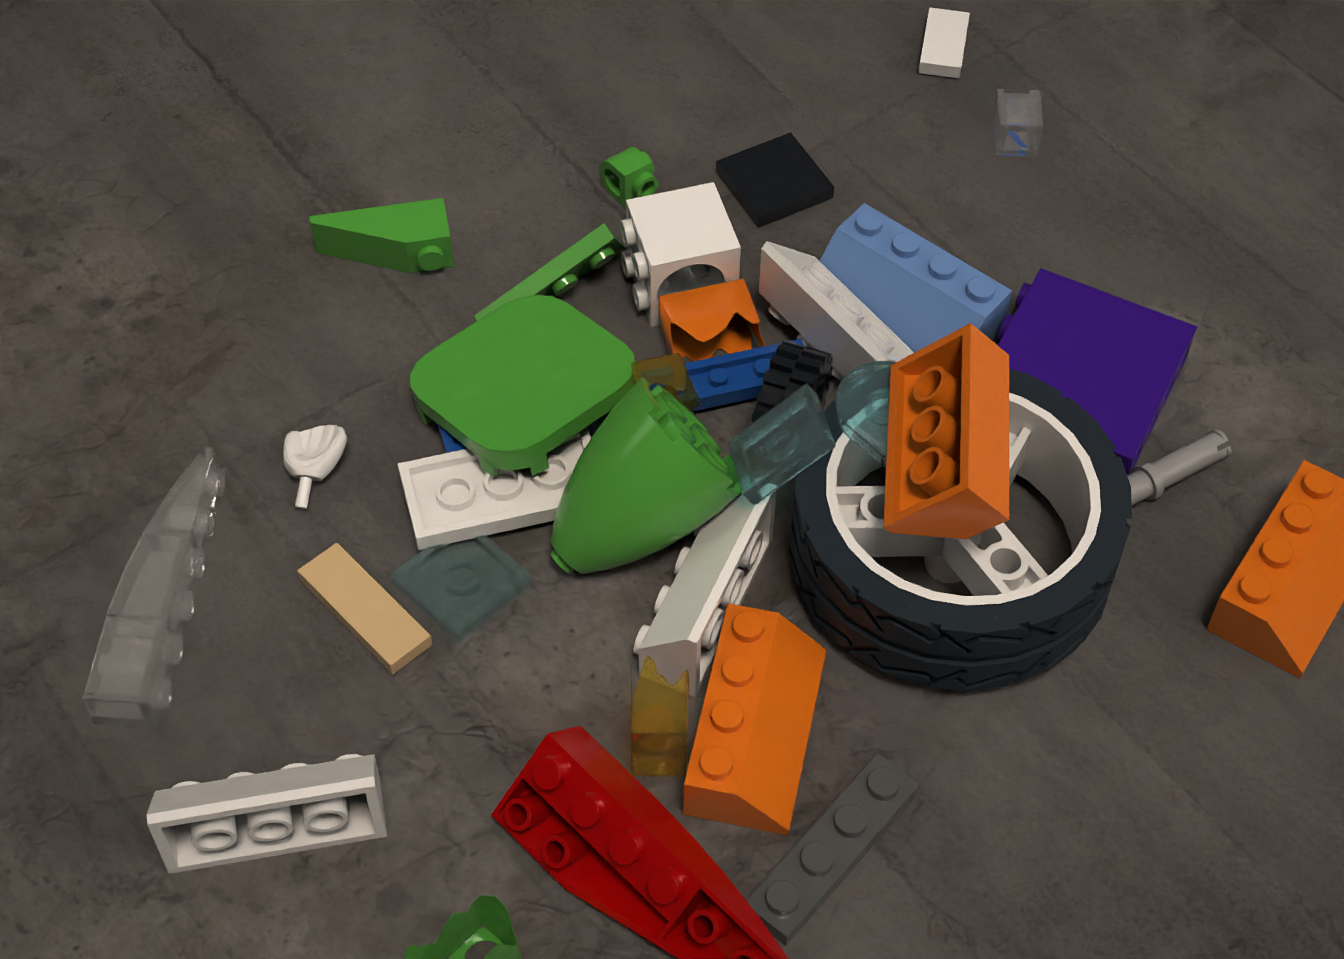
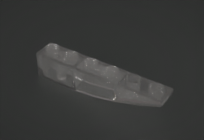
M203 447L172 486L147 524L124 568L106 614L83 695L84 703L94 725L156 729L161 710H167L172 695V684L169 679L172 666L178 665L182 658L183 637L181 631L184 621H190L193 615L194 593L192 588L195 578H201L204 572L205 552L203 546L205 538L212 537L214 533L216 515L213 507L216 497L223 496L226 485L225 469L219 468L212 447Z

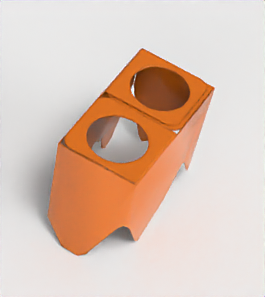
M744 278L659 296L660 329L672 366L678 365L685 356L692 362L711 358L717 349H722L728 354L752 349L751 330L760 346H765L758 325L760 319Z

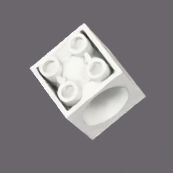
M714 182L626 200V219L620 220V231L627 250L620 253L621 264L625 277H633L635 284L632 285L636 308L638 311L645 310L651 327L660 325L659 296L739 279L741 247Z

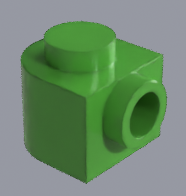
M629 147L602 161L599 165V174L605 189L625 209L626 200L653 195L658 187V180L653 176L655 169L651 158L646 152L640 151L635 147Z

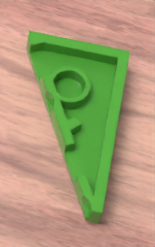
M603 223L475 314L474 317L478 321L500 306L521 297L532 295L549 296L552 293L559 296L576 285L579 281L578 278L600 268L612 258L618 256L621 251L627 249L619 237Z

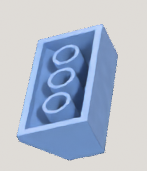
M865 203L836 229L819 260L914 353L970 323L989 339L993 340L998 335L1001 324L1009 311L1013 292L1011 289Z

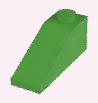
M444 198L309 216L315 250L318 254L407 273L454 267Z

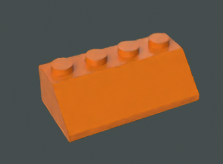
M971 323L891 365L883 526L889 533L968 539L1009 520V354Z
M1303 460L1219 597L1206 629L1299 679L1344 603V479L1306 460Z
M727 604L684 781L683 815L789 836L826 649L778 612Z

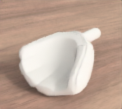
M331 424L321 425L301 432L291 431L287 434L282 450V462L293 477L300 479L295 508L307 510L312 481L323 480L339 461L347 442V435L342 427Z

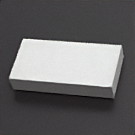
M929 7L919 73L960 79L969 12Z

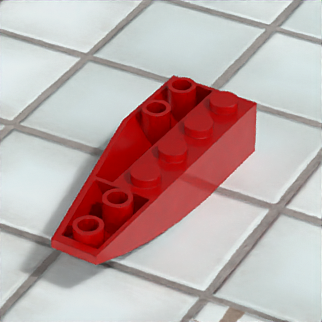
M581 725L547 733L491 814L566 890L678 959H789L757 913L695 838L649 790Z

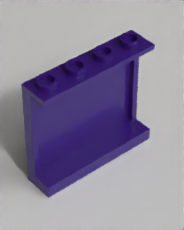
M1040 268L1032 284L1025 282L1022 285L1015 302V308H1017L1015 315L1006 314L998 332L997 338L1000 340L998 346L1009 354V369L1030 374L1062 392L1060 396L1071 398L1097 420L1116 447L1112 451L1115 455L1121 457L1126 474L1129 475L1132 468L1136 465L1188 357L1197 326Z

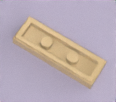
M335 543L297 570L299 580L392 675L432 646L431 635L338 543Z

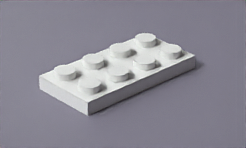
M588 427L548 452L546 455L549 468L532 476L530 468L513 471L499 469L497 477H494L482 471L478 456L469 449L398 463L399 475L418 550L554 521L565 485L577 460L591 439Z

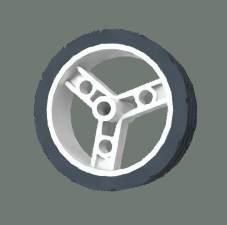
M890 369L870 375L841 393L836 401L833 400L812 424L797 460L789 555L795 582L797 585L802 586L803 590L799 592L815 621L840 646L849 647L851 655L877 671L916 685L928 683V687L971 691L1002 687L1012 681L1018 683L1046 672L1073 653L1085 641L1102 617L1131 528L1128 525L1127 518L1132 519L1131 485L1122 459L1112 451L1116 447L1097 420L1071 398L1060 396L1062 392L1030 374L1009 369V487L1015 476L1019 475L1038 489L1050 501L1063 520L1072 545V555L1052 574L1047 575L1004 523L968 539L894 534L883 528L885 486L855 485L870 472L886 465ZM980 544L984 550L979 549L977 545ZM924 556V567L931 577L943 583L962 581L974 596L935 592L910 583L879 565L872 557Z

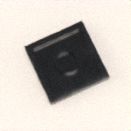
M791 132L716 161L717 174L757 227L834 198L835 187Z

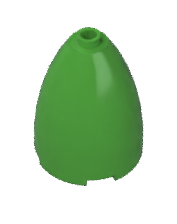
M644 377L615 405L595 431L577 460L565 485L554 518L550 542L554 549L550 554L554 561L570 574L574 570L581 574L613 569L658 552L692 533L713 518L749 485L745 474L735 459L729 454L723 459L719 455L722 450L707 433L709 429L685 405L659 384L652 391L649 390L648 386L650 383Z

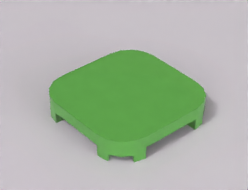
M543 295L517 298L500 306L430 350L416 362L410 373V388L418 415L423 422L428 424L431 421H435L476 454L482 471L494 477H497L499 469L513 471L530 468L532 476L548 469L549 464L546 455L548 452L611 411L639 381L634 353L623 341L567 302L553 296Z

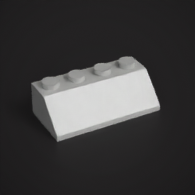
M766 241L761 248L759 293L771 304L768 308L769 312L782 323L792 325L799 332L797 339H801L804 346L832 354L833 363L831 366H833L832 375L844 383L849 382L854 386L870 375L891 369L892 364L914 353L816 257Z
M766 480L748 485L740 495L717 515L694 531L696 539L692 547L684 546L678 556L674 570L677 576L671 587L664 585L659 592L654 607L656 616L651 626L644 624L636 637L633 652L638 655L640 677L696 697L714 661L727 604H742L772 543L777 483Z
M347 754L338 757L335 761L312 765L293 763L284 766L281 770L258 774L239 772L223 780L205 783L195 781L180 782L172 788L155 791L147 812L148 828L169 874L387 837L381 782L374 754L366 756Z

